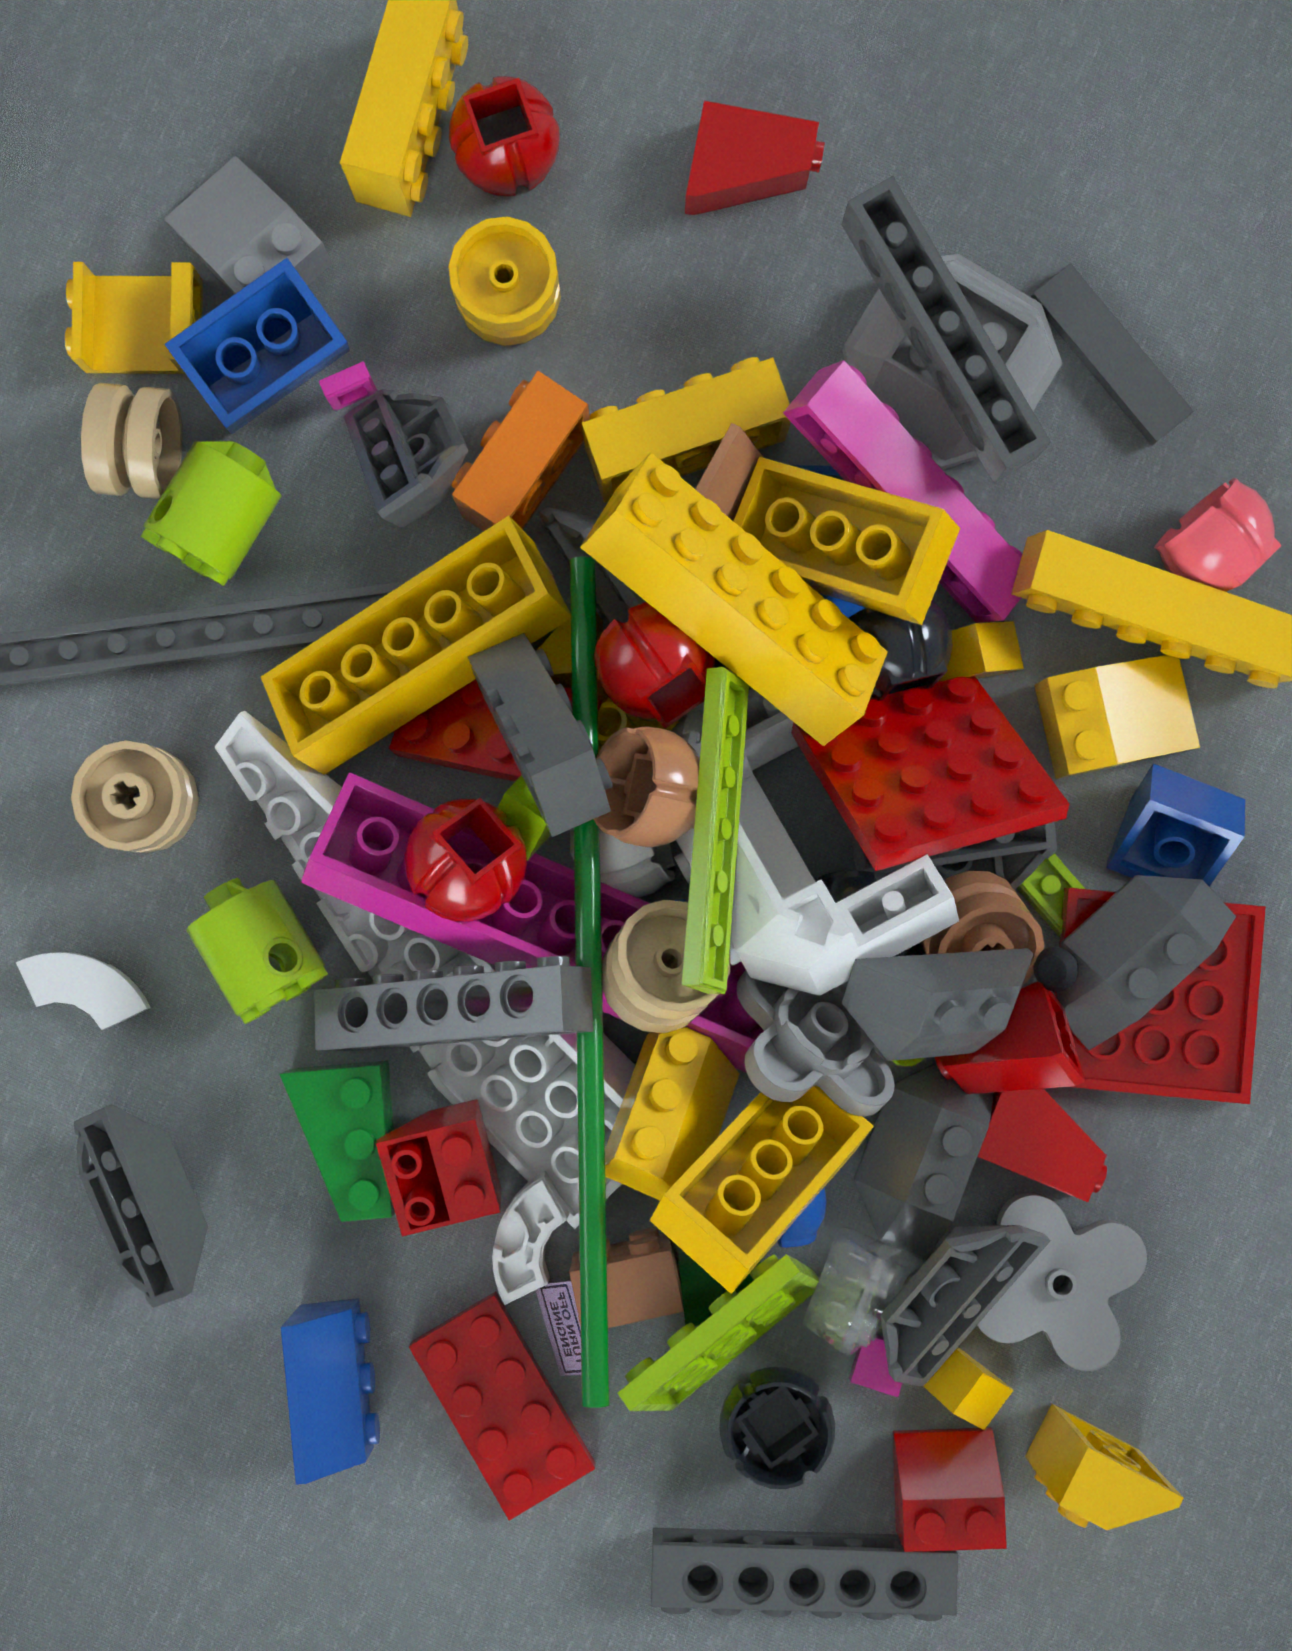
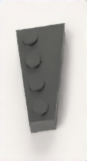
M522 633L469 656L468 660L478 687L551 836L554 837L610 812L611 809L605 790L612 788L613 785L608 771L601 758L595 759L593 747L581 720L576 721L572 715L573 709L562 684L555 685L551 677L554 676V673L544 650L540 648L535 651L525 633Z

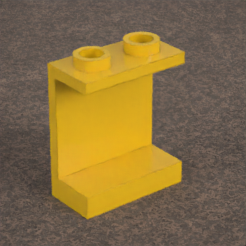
M73 262V279H68L66 283L67 303L69 308L72 309V327L66 328L65 347L68 356L85 373L186 374L164 344L202 318L203 279L191 262H171V276H95L84 262Z

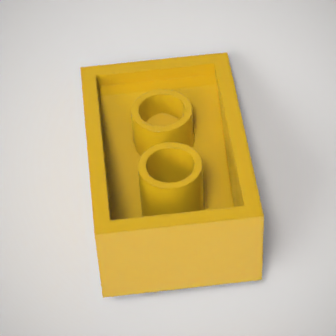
M1163 655L1098 666L1047 677L1034 685L1055 779L1200 748L1179 658Z

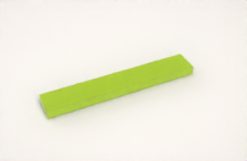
M724 667L708 668L706 675L682 975L683 986L707 994H725L727 990L749 685Z

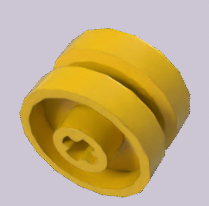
M508 216L485 219L466 230L454 245L448 268L453 296L455 297L458 311L467 327L484 341L503 346L524 344L541 335L556 317L561 299L556 256L546 236L530 223Z

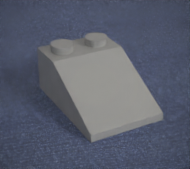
M236 156L164 218L165 222L232 295L239 292L285 258L289 259L307 286L333 264L323 242L285 201Z

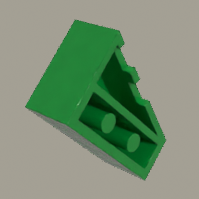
M389 1060L292 1068L280 1073L279 1075L341 1222L392 1218L395 1210L376 1146L377 1139L394 1130Z

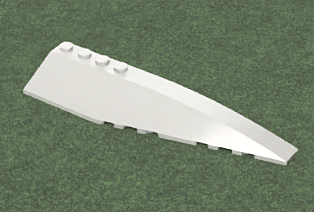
M246 711L240 712L215 745V749L249 801L256 800L267 818V822L264 824L275 840L282 839L296 861L292 864V867L302 880L308 859L342 787L328 775L321 774L293 757L288 744ZM314 889L321 899L316 903L359 970L361 972L368 971L372 979L374 975L402 974L404 975V981H411L412 972L419 970H443V977L453 976V967L469 965L484 966V973L495 972L493 964ZM577 1033L409 1046L413 1053L417 1050L420 1051L431 1068L427 1073L429 1078L453 1105L478 1099L489 1142L528 1182L545 1171L548 1173L570 1213L567 1222L576 1229L579 1226ZM603 1033L606 1148L635 1064ZM605 1177L607 1199L622 1184Z

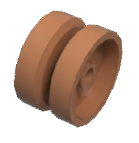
M966 871L945 879L944 882L954 896L959 922L921 941L920 945L926 955L1028 948L1034 955L1023 982L1025 984L1033 975L1034 963L1038 955L1044 950L1045 945L1040 925L1026 908L1016 891L1006 879L989 871Z

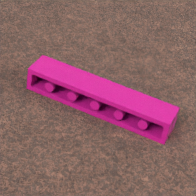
M844 360L819 369L783 414L845 481L944 509L960 527V531L939 583L976 623L1004 621L1021 599V597L1012 595L1011 592L1022 552L1009 545L995 530L994 521L987 514L979 511L964 495L962 485L956 479L944 473L932 459V453L929 448L921 441L914 439L902 426L897 412L889 405L881 402L868 388L865 377L858 369L848 365Z

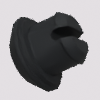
M1048 947L1036 958L1033 966L1034 975L1037 981L1042 983L1047 990L1061 992L1070 988L1076 981L1078 961L1074 955H1071L1063 948Z

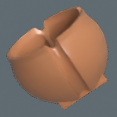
M648 726L634 729L623 728L609 737L600 749L596 759L601 758L612 781L613 787L605 790L611 811L594 818L596 825L604 833L614 836L621 842L642 847L663 846L682 837L691 828H694L700 757L695 749L684 738L672 731Z

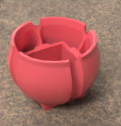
M1232 478L1229 481L1230 487L1225 482L1204 497L1179 519L1181 523L1180 529L1170 528L1156 543L1154 548L1159 552L1163 565L1168 572L1227 592L1241 586L1282 546L1274 537L1273 516L1266 501L1256 490L1240 483L1237 478Z

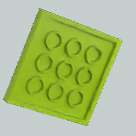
M775 1254L771 1255L752 1270L750 1275L754 1281L741 1292L737 1293L734 1290L731 1294L727 1291L717 1298L708 1308L713 1315L701 1325L695 1327L693 1323H689L672 1335L666 1342L671 1349L655 1361L648 1357L634 1366L625 1375L629 1384L617 1394L629 1411L674 1410L825 1284L810 1267L786 1254L781 1259H778Z

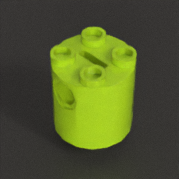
M195 441L143 525L145 529L140 537L162 551L168 552L182 560L181 563L195 572L225 586L228 579L231 580L282 495L275 489L266 462L249 449L234 441Z
M238 877L219 885L203 897L210 911L196 919L186 929L237 1017L240 1016L244 1024H248L269 1012L272 1006L285 999L288 1002L312 988L311 985L328 975L322 958L276 880H269L249 889L244 887Z

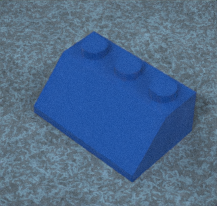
M288 258L282 260L164 344L231 434L238 431L350 351L347 340Z
M359 1298L301 1304L281 1326L296 1485L307 1484L365 1463L374 1448V1444H379L380 1442L378 1413H370L369 1394L375 1392V1371L372 1362H365L364 1343L370 1342V1320L368 1313H361Z

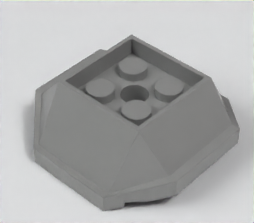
M960 254L941 256L1022 394L1034 411L1062 365V360L1042 304ZM878 289L844 344L842 350L844 361L863 374L868 388L881 402L889 405L897 412L902 426L914 439L921 441L929 448L932 453V459L942 470L980 459L880 289Z

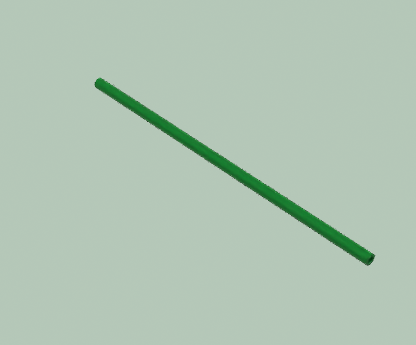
M581 556L570 559L572 715L576 721L581 720L596 759L598 755L597 668L594 659L597 644L595 559ZM592 819L574 827L576 966L591 968L593 1032L577 1033L582 1406L600 1408L609 1406L600 828L596 825L595 820Z

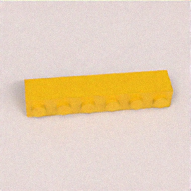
M1050 530L1027 537L1011 594L1027 599L1026 606L1028 608L1044 613H1055L1056 610L1071 614V621L1077 625L1099 629L1103 625L1117 630L1116 637L1121 640L1137 644H1144L1147 640L1162 645L1160 652L1181 659H1189L1190 656L1205 660L1204 667L1227 674H1232L1234 671L1249 675L1247 681L1260 687L1277 688L1279 683L1292 681V615Z

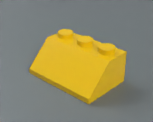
M688 1027L668 1033L650 1032L646 1035L605 1148V1177L661 1201L663 1195L719 1137L739 1072L712 1038Z
M1051 1404L1025 1455L1036 1472L1034 1478L1047 1487L1045 1494L1058 1503L1057 1511L1069 1521L1083 1528H1086L1090 1521L1105 1530L1114 1529L1179 1508L1184 1499L1139 1449L1054 1404Z

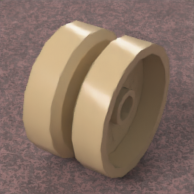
M99 383L93 386L85 404L81 430V455L84 474L92 491L96 494L122 496L132 486L134 492L142 498L160 499L179 468L182 457L181 413L177 397L171 389L143 387L134 396L126 385Z
M125 740L104 745L85 759L74 777L71 801L75 819L88 837L106 848L151 853L169 848L186 835L196 819L199 796L195 778L182 760L166 750L144 743ZM139 791L140 796L134 798L135 793Z
M661 900L644 905L627 919L619 933L610 942L603 956L602 990L608 1005L624 1022L642 1031L668 1033L684 1028L719 995L707 994L682 985L688 912L687 902ZM729 950L728 976H729V974H730V950Z

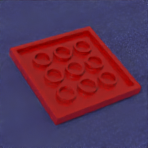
M956 677L937 682L933 688L928 689L924 685L888 694L881 701H878L877 698H872L869 700L864 716L824 746L793 722L791 731L793 738L875 871L911 862L927 854L928 856L940 854L1067 818L1070 803L976 677Z
M1064 888L1063 926L1059 947L1061 948V942L1116 892ZM1223 902L1236 918L1217 949L1140 1020L1091 1050H1088L1072 1033L1085 1082L1070 1087L1250 1104L1266 906Z

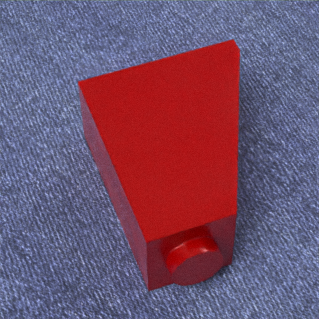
M704 100L686 191L685 214L698 215L806 189L810 171L820 172L825 142L816 141L819 122Z
M1038 981L1021 989L1006 1029L976 1052L935 1057L942 1075L947 1080L953 1078L966 1094L1070 1087L1085 1082L1065 1009L1054 994Z
M1045 1089L994 1092L989 1128L978 1157L1089 1202L1092 1192L1098 1193L1104 1184L1107 1175V1166L1104 1165L1107 1155Z

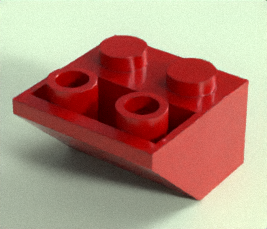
M478 1099L430 1110L376 1140L378 1154L402 1237L501 1212L502 1188Z

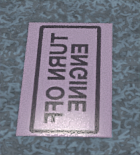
M571 1281L548 1283L535 1291L560 1376L581 1375V1326Z

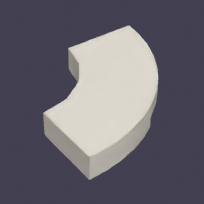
M57 952L39 954L16 962L36 1007L56 1002L75 1005L90 1014L101 1030L108 1029L151 1008L141 990L127 975L111 964L78 953Z
M546 1171L529 1181L515 1195L503 1214L497 1229L492 1255L493 1272L497 1289L504 1305L547 1285L550 1279L544 1260L546 1242L552 1231L564 1223L570 1213Z

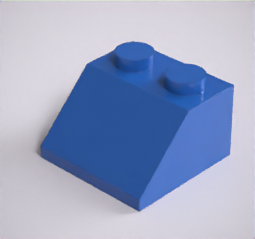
M1153 763L1131 797L1108 857L1106 868L1131 878L1135 875L1202 879L1210 887L1245 837V799Z

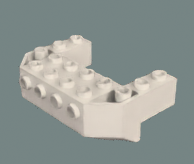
M752 688L748 694L730 936V963L733 966L742 962L750 978L820 996L849 980L855 959L893 957L959 922L954 896L928 854L837 903L834 902L822 879L815 882L752 772L754 769L798 746L791 734L793 721ZM704 702L678 720L679 723L671 730L684 738L695 749L699 757ZM691 828L682 837L676 839L682 853L674 857L688 884L690 883L694 828Z

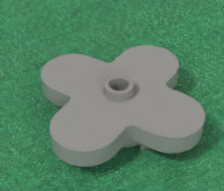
M746 970L743 972L737 982L738 999L745 1011L764 1030L745 1054V1069L749 1079L761 1093L776 1101L791 1102L802 1097L813 1086H818L841 1109L857 1116L873 1115L890 1100L894 1092L892 1072L886 1062L873 1050L875 1044L842 1004L849 980L818 996L749 977Z
M1033 1192L1013 1196L999 1211L996 1225H1020L1044 1233L1051 1241L977 1326L987 1337L1000 1343L1019 1342L1040 1331H1044L1054 1352L1071 1368L1080 1371H1094L1106 1366L1115 1357L1120 1345V1329L1108 1305V1299L1134 1285L1144 1273L1147 1253L1142 1239L1130 1227L1115 1220H1100L1073 1232L1063 1211L1046 1196ZM1059 1275H1066L1063 1285L1054 1290V1279Z

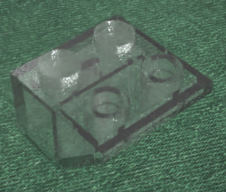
M848 1226L838 1229L802 1324L839 1352L848 1356L852 1355L862 1346L867 1348L871 1340L875 1342L882 1328L880 1315L883 1311L879 1310L883 1298L886 1299L889 1293L894 1294L903 1274L904 1265L897 1263L902 1250Z

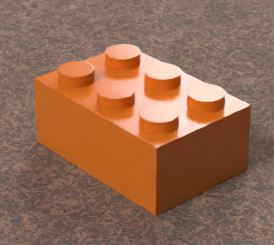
M540 371L536 372L530 382L523 380L516 387L509 400V406L512 407L502 423L496 420L489 426L480 442V446L484 449L473 464L467 461L459 469L452 483V487L455 489L452 496L461 516L482 531L492 527L508 515L523 530L584 442L582 422L590 420L588 404Z

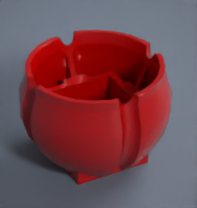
M496 76L493 77L489 85L484 86L478 82L471 86L457 102L449 122V142L451 150L456 153L455 161L459 170L475 186L496 196H516V189L522 185L529 191L534 189L545 179L551 170L559 151V126L553 117L554 113L550 102L536 87L525 80L519 79V77ZM520 106L528 131L485 146L477 120Z
M644 602L628 609L629 620L623 623L614 619L603 631L596 644L594 653L595 665L598 669L599 682L602 688L617 707L627 715L646 721H658L666 729L704 702L707 669L715 668V657L649 603Z
M481 797L477 800L457 799L439 805L434 809L433 813H428L417 822L407 842L405 868L414 895L419 893L426 895L425 908L445 919L470 922L492 915L498 911L502 904L509 903L514 898L525 877L527 867L526 846L518 827L515 825L509 826L505 822L506 813L492 804L484 802ZM466 827L471 828L497 857L476 874L472 872L447 843L449 839Z

